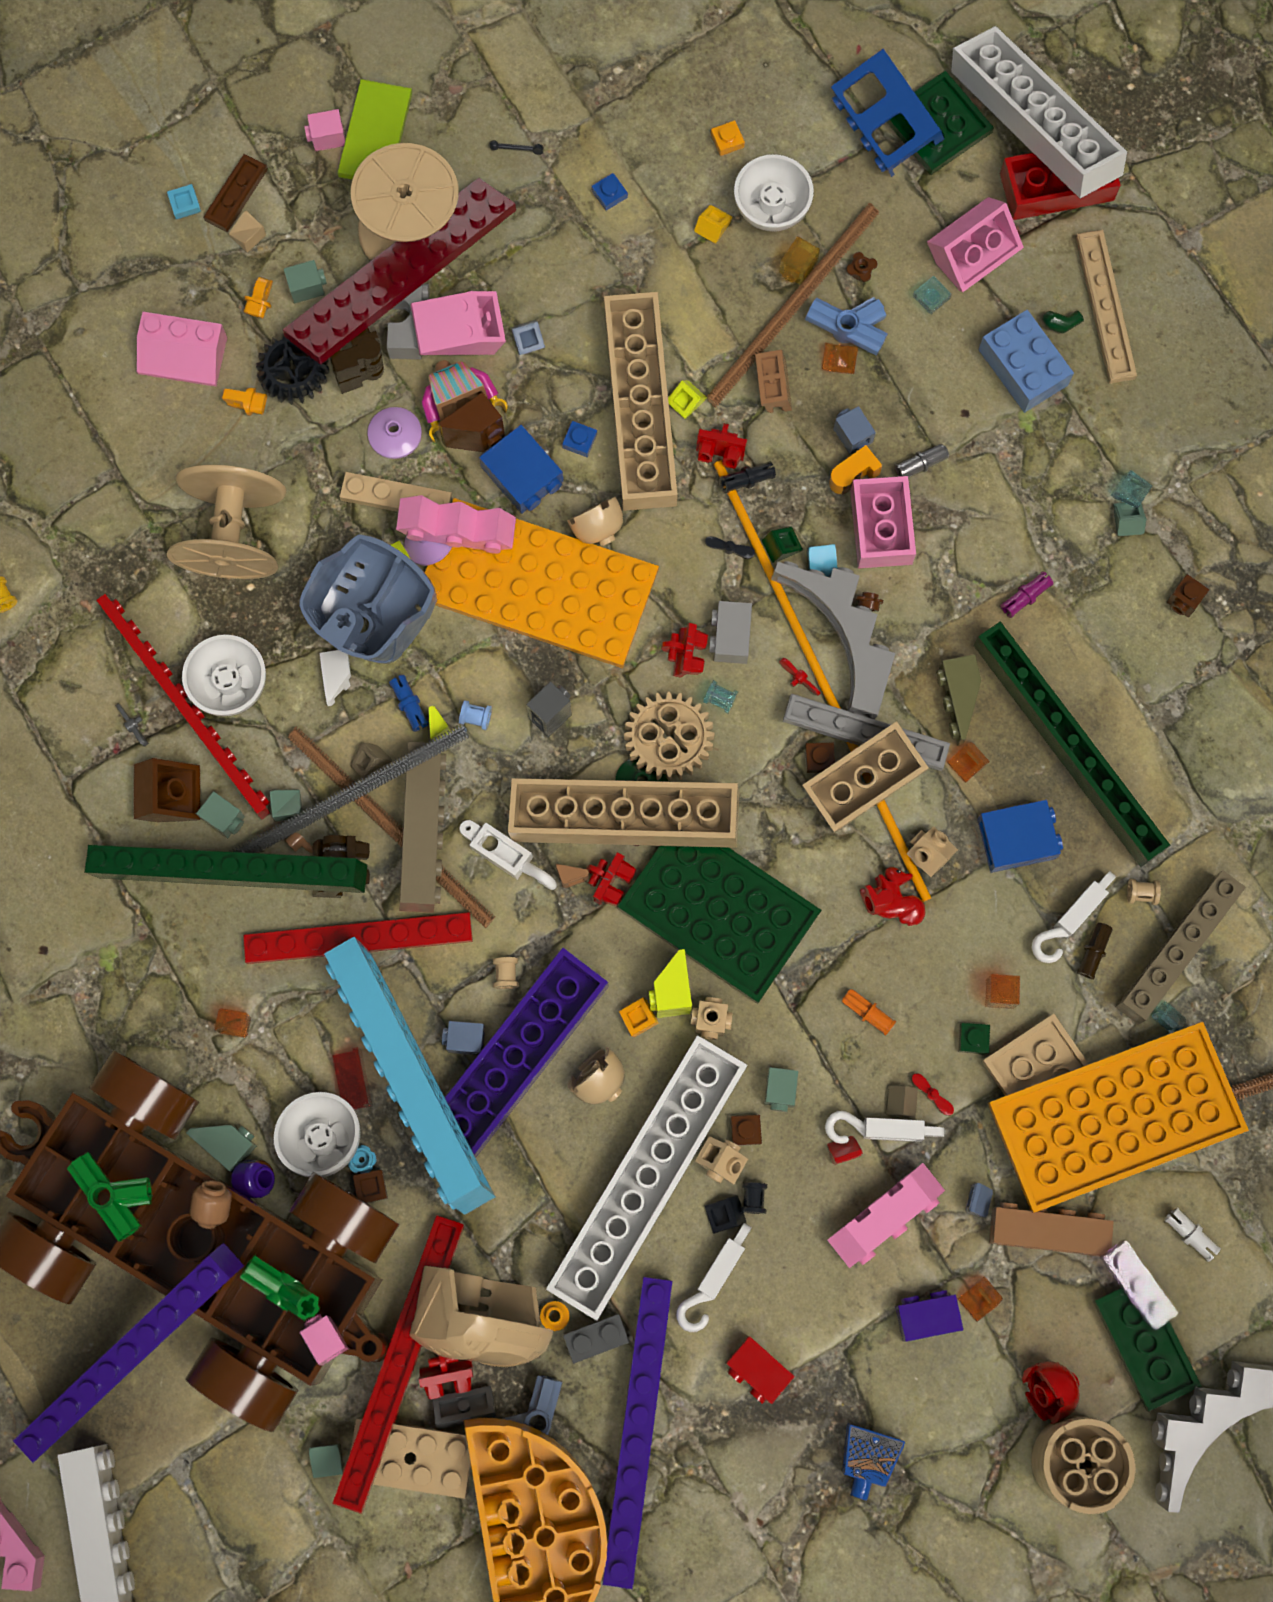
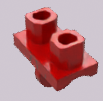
M726 423L723 424L722 430L713 428L711 431L699 429L696 446L698 460L709 463L712 462L713 455L724 457L722 464L725 467L735 469L739 461L744 460L747 439L739 438L738 434L728 432L729 424Z
M688 623L687 627L680 628L679 634L672 633L670 641L662 642L661 649L668 652V661L675 662L673 672L675 677L681 678L686 674L699 675L704 670V659L694 657L693 651L694 649L703 650L706 648L708 634L696 630L697 624Z
M618 852L607 872L604 869L608 862L604 859H600L597 867L589 864L586 868L592 875L588 881L589 885L595 887L598 880H602L593 895V901L599 905L605 902L617 907L624 892L612 886L615 878L617 877L629 884L636 873V869L625 861V856Z
M439 1356L429 1358V1367L419 1369L420 1377L418 1380L420 1388L424 1387L430 1400L444 1396L443 1383L454 1382L456 1393L460 1394L471 1391V1377H473L472 1361Z

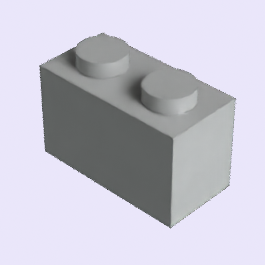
M719 601L718 610H712L711 626H717L716 636L710 637L709 652L715 653L714 662L747 664L752 603Z

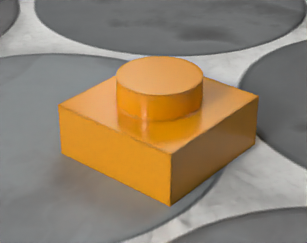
M735 120L711 129V136L720 156L745 147V141Z
M641 998L619 1011L632 1037H636L659 1024L653 1011L650 1010V1005L646 998Z

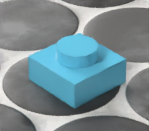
M192 184L167 191L176 220L201 212Z

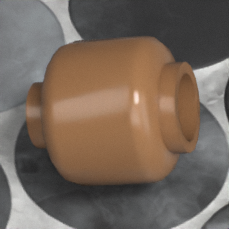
M203 1182L192 1193L189 1210L191 1218L198 1222L199 1226L207 1229L215 1228L216 1225L226 1222L229 1217L232 1201L230 1191L221 1182Z

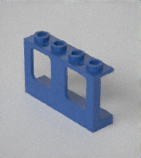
M884 49L831 86L835 94L832 97L833 102L839 111L845 109L849 115L845 119L852 130L855 132L859 129L863 135L860 141L868 152L873 149L877 155L874 159L877 166L882 172L887 170L891 177L895 175L892 169L925 145L933 141L936 146L944 140L940 128ZM873 73L886 90V96L863 113L856 114L844 97V91L867 74ZM902 114L915 131V136L892 154L885 155L873 139L872 133L895 115Z

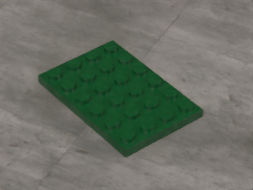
M660 846L617 907L618 910L677 950L685 949L687 957L756 1004H759L822 911L729 847Z

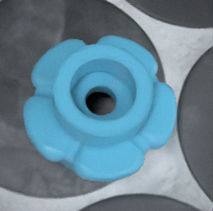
M360 1145L348 1166L354 1173H368L376 1163V1155L370 1151L368 1146ZM361 1157L365 1159L363 1163L359 1162Z

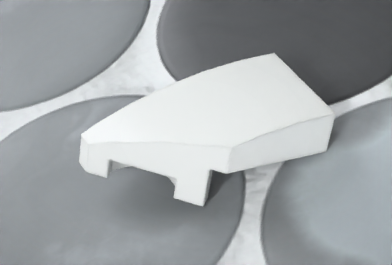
M340 650L320 653L327 706H332L335 703L336 696L343 689L346 691L350 687L351 670L349 655Z

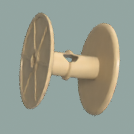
M392 144L370 154L357 168L351 184V201L354 211L359 218L358 236L360 245L370 261L396 241H417L433 235L444 227L452 217L458 201V182L452 167L440 154L418 144Z
M199 465L185 468L178 472L176 482L179 488L194 498L215 504L214 517L209 519V523L213 526L211 539H194L178 542L168 549V559L175 565L188 571L218 578L258 579L275 574L278 570V563L273 556L258 548L239 543L240 530L245 527V523L242 521L243 508H259L279 503L286 496L285 486L269 475L235 466Z

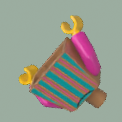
M442 360L436 364V372L428 376L430 385L425 388L422 406L427 423L431 424L429 435L434 443L436 442L433 435L436 431H440L438 420L442 421L482 392L490 399L494 407L501 406L504 412H507V402L503 399H498V392L488 374L473 367L469 368L465 362L459 361L451 365L449 361Z

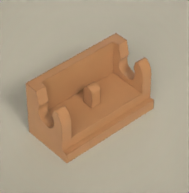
M782 349L755 354L761 405L765 406L769 413H773L774 407H782V410L785 412L792 411L787 363Z

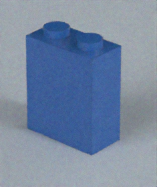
M522 425L479 457L481 468L521 514L526 510L531 511L535 509L545 495L555 493L562 486V470Z
M1047 800L981 813L977 819L991 873L1055 860L1061 854L1060 850H1063L1061 836L1055 833L1053 825L1056 823L1053 807L1048 806Z

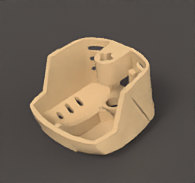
M424 1266L416 1313L410 1330V1337L421 1346L442 1357L475 1361L497 1367L526 1364L547 1350L553 1330L541 1328L536 1287L483 1279L484 1277L457 1273L451 1269ZM481 1288L490 1290L491 1296L481 1297ZM480 1302L488 1305L489 1309L486 1312L470 1310L469 1307H478Z

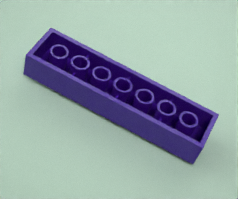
M564 948L556 955L445 1097L475 1157L483 1150L609 987L608 982Z

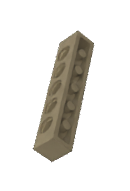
M1224 870L1215 875L1117 1004L1116 1008L1138 1025L1146 1021L1246 887Z

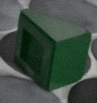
M792 526L772 530L762 539V543L772 563L781 561L803 550Z

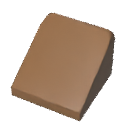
M556 864L557 873L565 889L590 879L587 869Z

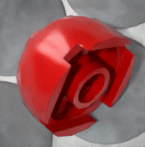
M1044 1361L1024 1371L1022 1382L1023 1384L1028 1382L1030 1392H1025L1031 1408L1043 1421L1050 1419V1424H1055L1075 1411L1080 1398L1079 1380L1068 1368L1059 1362Z

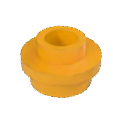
M549 1302L541 1310L540 1320L546 1329L559 1331L569 1322V1311L561 1302ZM553 1310H557L560 1313V1319L557 1322H552L549 1319V1314Z

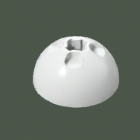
M765 155L753 159L742 168L735 181L734 195L739 212L748 223L764 231L775 232L793 227L804 218L813 200V184L808 172L797 161L782 155Z
M217 635L199 643L189 653L182 671V682L189 699L199 709L216 716L237 715L249 709L261 696L266 681L265 664L259 651L247 640L234 635Z
M327 1092L309 1093L291 1102L281 1113L274 1130V1146L278 1157L291 1171L305 1177H310L312 1172L326 1177L342 1170L354 1157L360 1142V1124L354 1109L343 1098Z

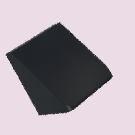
M738 1196L729 1197L704 1206L713 1234L746 1223L744 1213L740 1212L742 1206Z

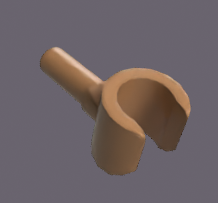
M294 833L286 839V843L295 852L303 846L305 850L313 854V846L299 833Z

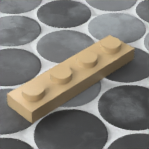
M346 472L340 500L399 512L400 498L422 495L440 505L451 503L452 492Z

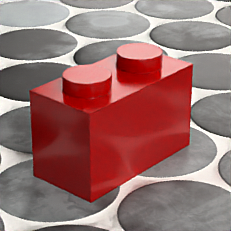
M750 1336L744 1340L726 1362L730 1367L727 1373L739 1384L745 1380L753 1387L749 1393L762 1404L766 1400L772 1404L795 1377Z

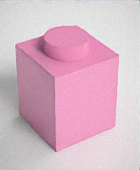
M339 109L308 114L309 125L304 127L307 141H313L315 151L345 145Z
M319 1314L304 1324L306 1329L300 1332L318 1365L323 1366L349 1349L329 1316L322 1318Z

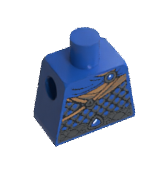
M847 1424L842 1473L854 1477L850 1495L868 1500L872 1483L885 1487L902 1452L905 1441Z

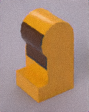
M865 445L832 470L829 486L834 493L846 494L851 490L853 480L861 479L866 475L870 479L880 475L883 465Z

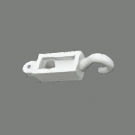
M471 820L461 823L460 832L466 839L471 841L470 847L473 851L515 879H518L523 872L537 879L540 884L550 890H554L557 887V882L548 873L530 863L533 858L531 852L487 823L483 827ZM488 836L498 840V846L493 851H488L482 847Z
M1109 871L1099 883L1094 881L1053 926L1054 929L1041 932L1035 936L1032 942V951L1037 960L1043 963H1052L1061 958L1063 954L1062 949H1057L1053 955H1046L1041 951V943L1052 938L1065 937L1068 939L1109 894L1105 889L1116 878L1112 872Z
M846 1111L832 1113L825 1123L828 1137L840 1144L849 1141L847 1136H838L834 1131V1124L840 1119L854 1126L863 1136V1139L921 1142L924 1140V1137H944L943 1127L925 1126V1121L866 1118L863 1122Z
M746 1223L742 1225L733 1241L731 1239L726 1241L697 1290L700 1292L684 1300L678 1306L676 1319L684 1330L697 1332L707 1325L709 1321L707 1314H704L698 1323H690L686 1320L685 1312L696 1304L715 1299L745 1250L741 1244L752 1228Z

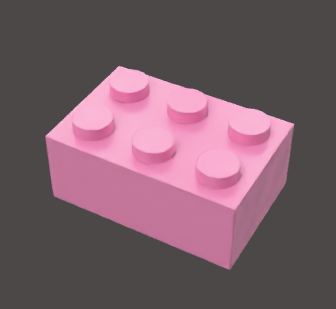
M908 476L853 480L850 493L858 569L912 565L916 556Z

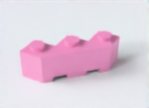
M420 495L400 498L396 530L407 535V538L413 541L423 540L442 543L451 547H467L485 550L489 553H500L501 550L512 549L516 517L501 508L477 511L463 502L439 505Z
M922 1163L854 1219L839 1229L828 1239V1242L849 1268L858 1261L864 1265L876 1255L873 1251L890 1236L896 1239L908 1229L905 1224L918 1213L924 1210L927 1214L940 1203L937 1198L945 1189L925 1164Z
M0 1500V1557H5L1 1589L33 1591L41 1587L45 1555L38 1546L33 1544L27 1536L26 1530Z

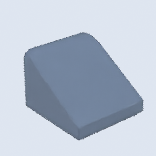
M533 320L510 328L519 355L545 348L538 321Z
M980 1183L971 1185L965 1210L966 1213L983 1218L987 1217L993 1190Z

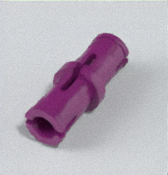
M1042 571L1027 585L1022 584L1018 587V592L1001 603L1002 611L1005 614L1009 611L1007 616L1013 618L1016 613L1026 605L1035 603L1036 598L1053 586V580L1050 576L1045 578L1047 573Z

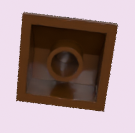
M483 392L438 423L442 442L446 448L485 452L505 437L502 416Z
M151 758L134 764L135 820L157 823L200 820L196 814L200 809V765Z

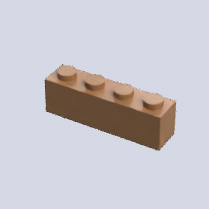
M1000 1203V1207L992 1208L989 1244L1111 1257L1114 1221L1105 1220V1214L1088 1213L1087 1218L1077 1217L1076 1211L1059 1209L1058 1214L1047 1213V1208L1033 1213L1030 1208L1029 1211L1018 1210V1204Z

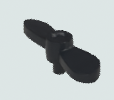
M713 536L705 539V544L709 548L724 550L727 554L735 553L744 559H752L755 556V550L750 546L735 545L733 541L725 542Z

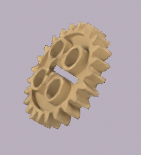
M670 692L667 693L666 699H662L660 694L656 693L655 702H652L647 697L646 707L640 704L636 705L639 714L630 712V720L632 722L625 723V729L630 732L624 733V740L630 742L625 744L626 751H633L630 754L631 761L639 759L637 769L646 766V774L650 775L655 771L657 780L661 778L662 774L667 775L668 781H671L672 774H677L678 778L682 780L683 771L692 776L693 766L699 769L702 768L700 759L709 760V753L707 751L713 750V743L709 741L714 740L715 735L714 732H710L713 729V722H705L709 718V713L704 712L700 714L702 705L699 703L693 707L692 697L684 702L682 701V693H679L676 699H672ZM666 714H672L676 719L672 722H667L662 717ZM655 720L659 724V726L654 723H651V721ZM651 732L657 737L649 741L645 740L642 736L645 733ZM691 732L696 737L693 740H685L682 735ZM664 733H665L667 736H671L672 734H674V739L671 738V737H667V738L665 739V738H664ZM680 747L683 748L684 750H687L688 752H687V753L682 752V751L680 750ZM666 751H673L676 753V757L666 759L662 754Z

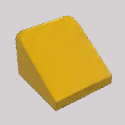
M709 205L699 216L694 231L711 242L717 243L733 217Z

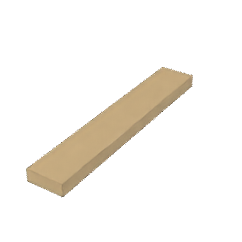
M1104 231L1079 233L1076 236V242L1109 384L1135 380L1137 372Z

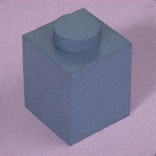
M859 406L852 410L850 408L845 409L836 416L833 429L850 455L865 445L868 446L873 443L876 432Z
M449 1021V1027L443 1028L442 1045L447 1046L446 1050L448 1053L479 1055L484 1046L485 1026L480 1023Z

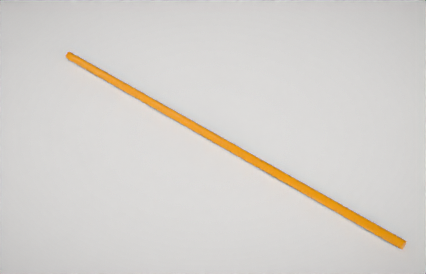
M722 460L713 464L719 478L728 475ZM730 491L727 493L828 705L841 709L782 585L771 580L774 568L737 491ZM846 742L851 752L859 747V745ZM867 772L862 774L865 783H869L872 779L871 775ZM883 800L876 806L908 873L913 875L912 881L921 900L926 902L932 899L917 866L907 855L909 851L885 800Z

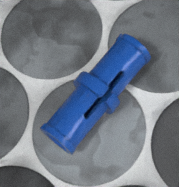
M405 675L398 676L399 683L395 677L389 684L400 702L398 704L400 710L405 712L414 732L420 730V725L424 729L429 725V722L419 706L420 700L418 696L413 694Z

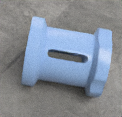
M464 700L459 716V724L469 723L481 726L482 730H487L492 706L481 707Z

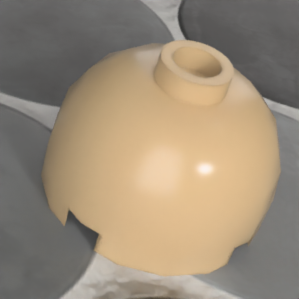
M615 496L583 511L577 517L574 516L568 519L567 522L579 540L587 544L599 542L602 547L615 540L614 534L621 529L623 523V513Z
M606 1047V1053L603 1049H600L578 1068L581 1071L577 1079L572 1075L567 1085L568 1089L582 1102L588 1104H601L607 1100L612 1102L622 1092L620 1087L623 1084L625 1075L622 1062L609 1047Z

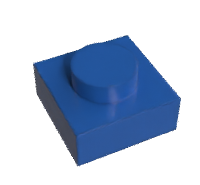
M614 173L591 186L592 193L606 211L628 198V192Z
M572 421L562 444L563 449L588 458L597 436V430Z

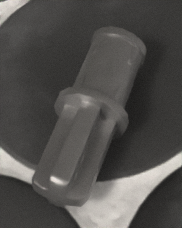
M940 444L923 453L916 452V456L896 464L895 469L899 477H910L921 471L927 472L929 467L947 459L949 453L946 446Z

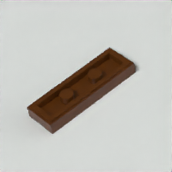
M243 154L203 216L204 220L228 233L267 172V165Z

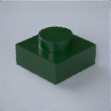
M961 1023L959 1052L989 1054L990 1025Z

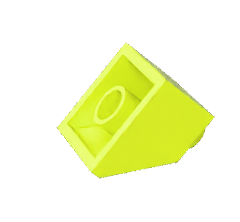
M685 949L678 950L654 981L653 990H649L650 1010L656 1011L657 1018L691 1014L692 1001Z

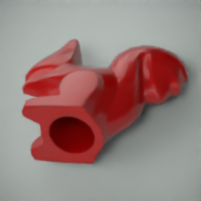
M889 867L885 870L884 876L879 874L878 877L874 878L877 885L876 888L868 884L860 890L867 912L871 915H879L887 919L898 917L901 924L913 926L920 924L926 914L925 905L919 897L914 895L902 896L900 886L912 879L913 875L911 873L907 874L897 868Z

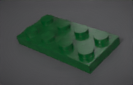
M1144 1276L1093 1301L1146 1411L1154 1410L1193 1391L1195 1387L1202 1386L1148 1276Z

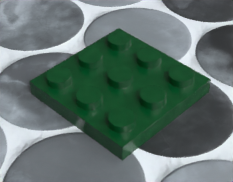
M946 70L914 91L940 128L944 140L936 146L931 141L913 154L930 175L993 133L994 127ZM897 114L887 121V124L904 144L914 138L915 131L902 114Z

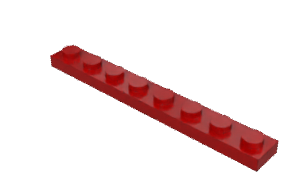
M469 912L244 935L245 963L257 964L326 957V952L352 937H355L369 952L473 942L471 914Z

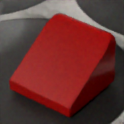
M849 1136L847 1143L831 1142L827 1144L833 1164L837 1165L862 1156V1149L855 1137Z

